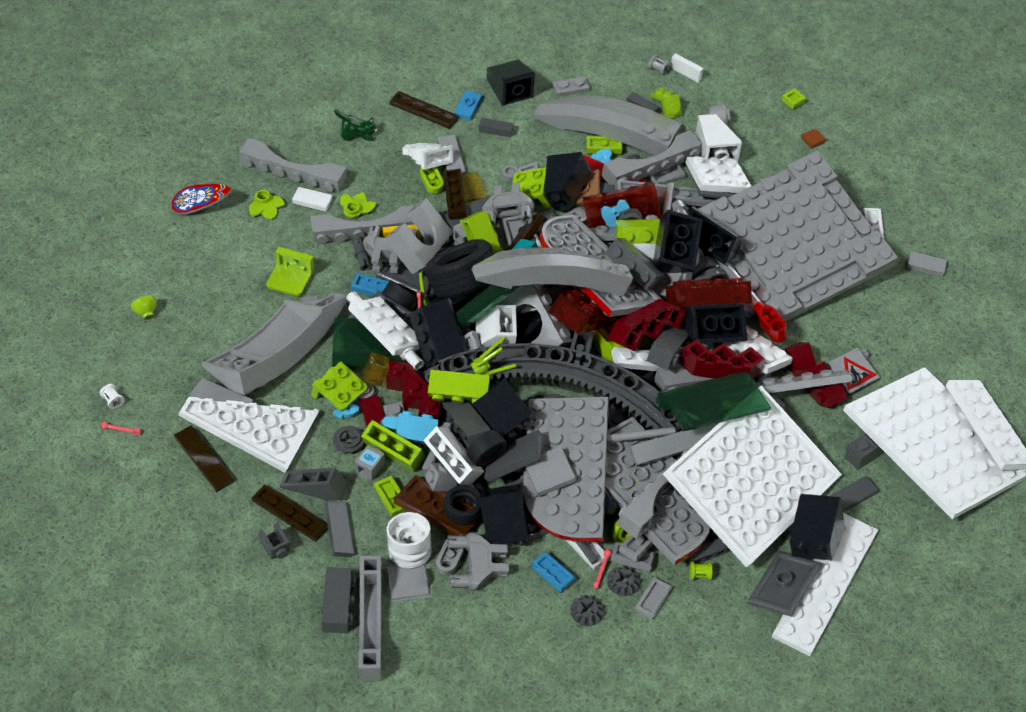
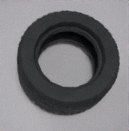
M484 239L470 240L446 249L433 257L426 264L425 274L435 296L441 299L457 298L487 285L488 283L476 281L472 267L495 254L491 244Z

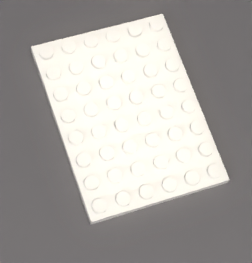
M925 367L845 405L843 409L951 519L960 516L1026 479V469L1001 470L949 390Z
M762 386L754 391L663 473L666 479L745 567H748L794 522L800 494L821 495L842 475Z

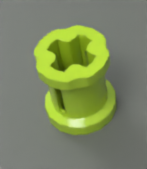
M690 561V580H694V578L712 580V562L695 564L694 561Z

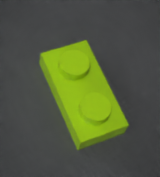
M587 136L586 150L587 153H597L599 150L609 149L612 151V154H622V142L603 136Z
M392 476L373 483V488L391 518L406 512L405 509L393 503L394 498L401 490Z

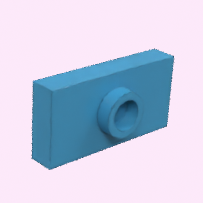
M466 90L454 114L458 115V118L471 121L482 99V94Z
M357 273L351 284V291L373 296L377 291L382 293L389 281Z
M546 551L531 563V568L559 593L575 581V576Z

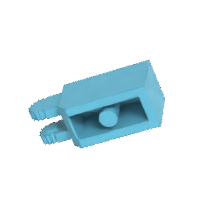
M403 411L397 417H384L380 425L390 431H394L395 434L409 442L427 445L423 440L438 426V420L433 419L434 416L423 414L422 417L414 416L413 412Z

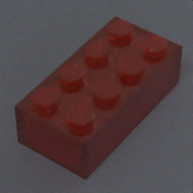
M654 181L582 197L589 228H597L598 226L609 227L602 217L601 209L604 206L612 208L621 199L625 200L630 208L640 211L643 220L647 215H655L658 219L661 217Z
M743 278L675 281L673 285L666 286V301L681 309L693 305L752 304L751 281H743Z
M580 289L560 293L548 313L578 335L596 330L597 324L610 318Z

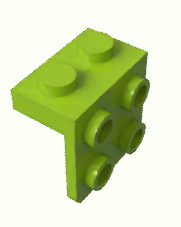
M546 167L514 174L513 183L519 182L522 193L531 199L538 198L544 208H551L552 205L544 193Z
M278 247L275 251L276 266L266 286L268 289L299 297L302 295L314 272L313 256L288 248Z
M339 362L335 367H331L322 378H318L312 384L311 396L318 399L323 395L338 410L343 411L367 390V385L347 366Z

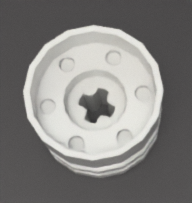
M412 512L400 513L393 517L386 529L388 552L392 562L402 568H415L425 564L432 552L430 525L427 519L418 513Z

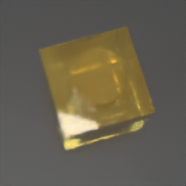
M371 352L364 368L363 381L371 385L382 386L389 370V357Z

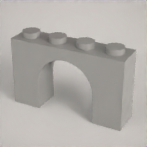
M427 198L414 205L407 213L408 217L421 232L424 244L416 238L405 223L391 231L384 239L412 274L417 271L423 272L426 264L443 249L442 246L450 241L449 237L453 233Z
M543 284L513 286L495 300L497 305H516V314L528 305L538 310L542 319V329L539 336L531 343L566 347L572 342L570 331L563 324L561 315L556 311L552 298L545 291ZM536 352L528 353V356L531 358L538 355Z

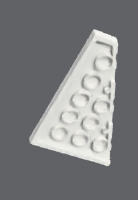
M188 397L178 416L285 473L319 410L300 409V407L290 408L272 404L270 406L257 405V403L230 400L220 402L209 398Z

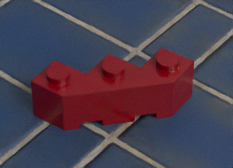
M657 299L617 320L608 339L635 351L643 334L656 340L665 323L679 328L686 311L662 299Z
M696 339L683 348L679 364L691 375L747 382L760 373L765 358L752 347L737 355L725 343L710 351Z
M798 342L783 349L786 354L793 358L791 364L787 365V368L795 377L801 376L802 373L820 374V371L828 370L825 361L815 360L810 343ZM843 383L805 388L816 403L822 407H831L847 399Z
M389 361L386 375L387 389L403 391V407L419 409V417H422L423 414L434 416L433 419L438 420L439 425L441 401L432 400V397L428 396L429 385L409 363Z

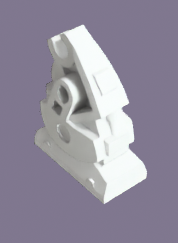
M436 143L406 144L403 147V155L411 156L415 163L421 165V168L425 170L453 163V146L441 147L440 144Z

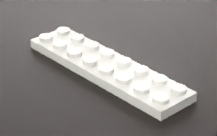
M844 513L845 532L833 560L814 559V561L822 563L823 566L793 617L783 615L772 634V638L808 656H811L878 532V529Z

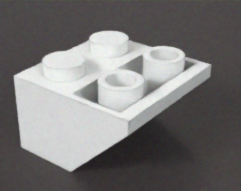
M495 305L476 316V332L482 347L492 346L502 337H505V340L501 344H516V305Z

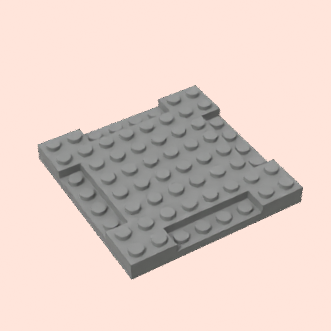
M818 150L788 164L786 170L727 199L723 196L699 208L700 211L739 235L742 245L737 256L729 262L730 265L764 305L772 306L785 322L897 265L898 257L879 231L873 230L839 184L837 175Z

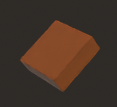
M816 128L801 136V139L811 149L824 144L826 141Z

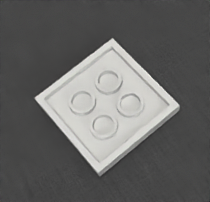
M700 156L687 157L686 165L700 191L739 193L751 187L737 160L731 158L727 160L718 159L716 157L702 158Z

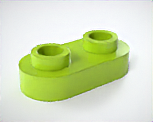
M437 167L425 170L420 168V178L426 190L432 194L442 192L444 181Z

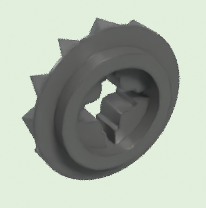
M354 426L341 427L333 435V445L336 447V450L342 451L343 454L345 452L352 454L356 450L360 451L361 446H364V441L361 437L363 432ZM346 435H348V437L350 438L351 444L347 443Z
M623 565L617 568L615 566L612 571H609L607 585L613 593L620 596H629L639 589L640 578L638 572L633 571L632 567L626 568ZM620 575L624 579L628 578L627 583H625L624 581L620 582Z
M582 594L580 598L574 599L570 613L578 624L592 626L603 618L604 607L600 603L599 598L595 599L592 595L583 596ZM584 607H591V612H583Z

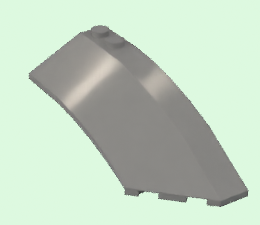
M589 95L539 104L533 114V118L555 128L600 135L628 144L653 156L664 152L671 146L682 124L633 103Z
M536 247L500 251L472 267L476 281L508 289L520 285L559 284L591 288L623 297L633 280L630 270L626 265L576 251Z
M335 292L328 293V296L325 298H317V295L302 297V301L283 300L284 304L257 331L231 349L202 362V367L229 390L241 395L250 394L252 390L265 386L267 382L291 368L320 341L347 303V295Z

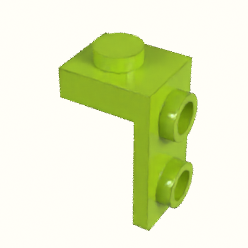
M658 88L655 92L650 93L651 98L661 101L664 116L673 118L682 115L678 94L665 90V88Z

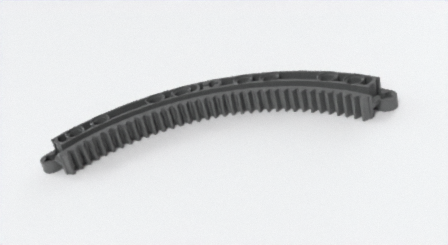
M535 343L501 344L492 352L500 347L503 350L487 361L491 367L488 371L507 365H517L515 368L490 375L491 386L494 385V380L500 383L502 379H505L509 383L510 378H512L514 383H516L517 378H520L521 383H524L525 378H528L529 383L532 382L533 378L536 379V383L543 379L544 384L551 380L552 385L558 381L559 386L566 383V388H569L572 384L574 390L581 387L582 393L588 389V395L595 392V397L600 395L608 397L609 405L615 402V408L622 407V413L628 411L629 418L634 415V419L636 421L640 420L642 427L646 425L645 430L675 427L677 433L681 430L694 428L678 408L656 388L621 366L583 351ZM491 346L461 352L439 360L438 365L429 368L425 372L427 384L429 385L430 370L441 369V371L475 374L470 363L474 362L473 360L481 356ZM536 352L538 355L531 358L528 356V353ZM554 354H558L561 356V358L558 360H553L551 356ZM582 361H586V363H584L583 366L580 365ZM457 362L464 363L461 368H456L454 365ZM611 370L614 374L606 376L603 372ZM632 381L635 385L627 387L624 383ZM671 412L674 418L667 419L664 414ZM682 453L672 457L678 460L681 458Z

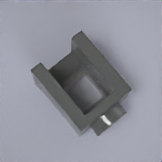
M278 523L274 524V532L267 536L263 530L259 532V542L264 546L271 559L275 557L282 558L290 550V542Z

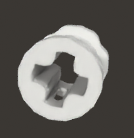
M108 384L100 390V396L108 402L107 405L111 410L124 404L125 399L117 393L114 384Z

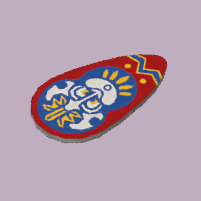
M223 184L188 186L180 190L173 197L172 209L180 215L207 210V207L225 199L231 194L232 190Z

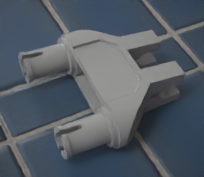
M519 182L512 183V192L502 193V185L494 186V195L485 202L482 211H486L490 215L491 224L494 229L496 227V218L520 214L521 222L527 224L526 219H528V224H530L535 205L529 196L521 192Z
M371 225L368 236L363 240V246L372 258V271L380 272L382 262H389V265H391L390 273H398L402 261L384 240L385 238L379 237L381 228L375 225L373 231L374 225ZM412 228L411 231L416 236L417 231Z
M468 532L466 536H447V548H466L468 550L469 562L468 575L450 574V588L468 587L471 591H475L489 578L507 577V573H509L508 563H492V559L506 558L508 553L507 545L490 544L474 532Z

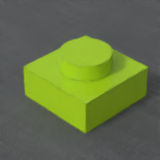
M794 88L782 95L781 101L794 110L805 103L806 97Z

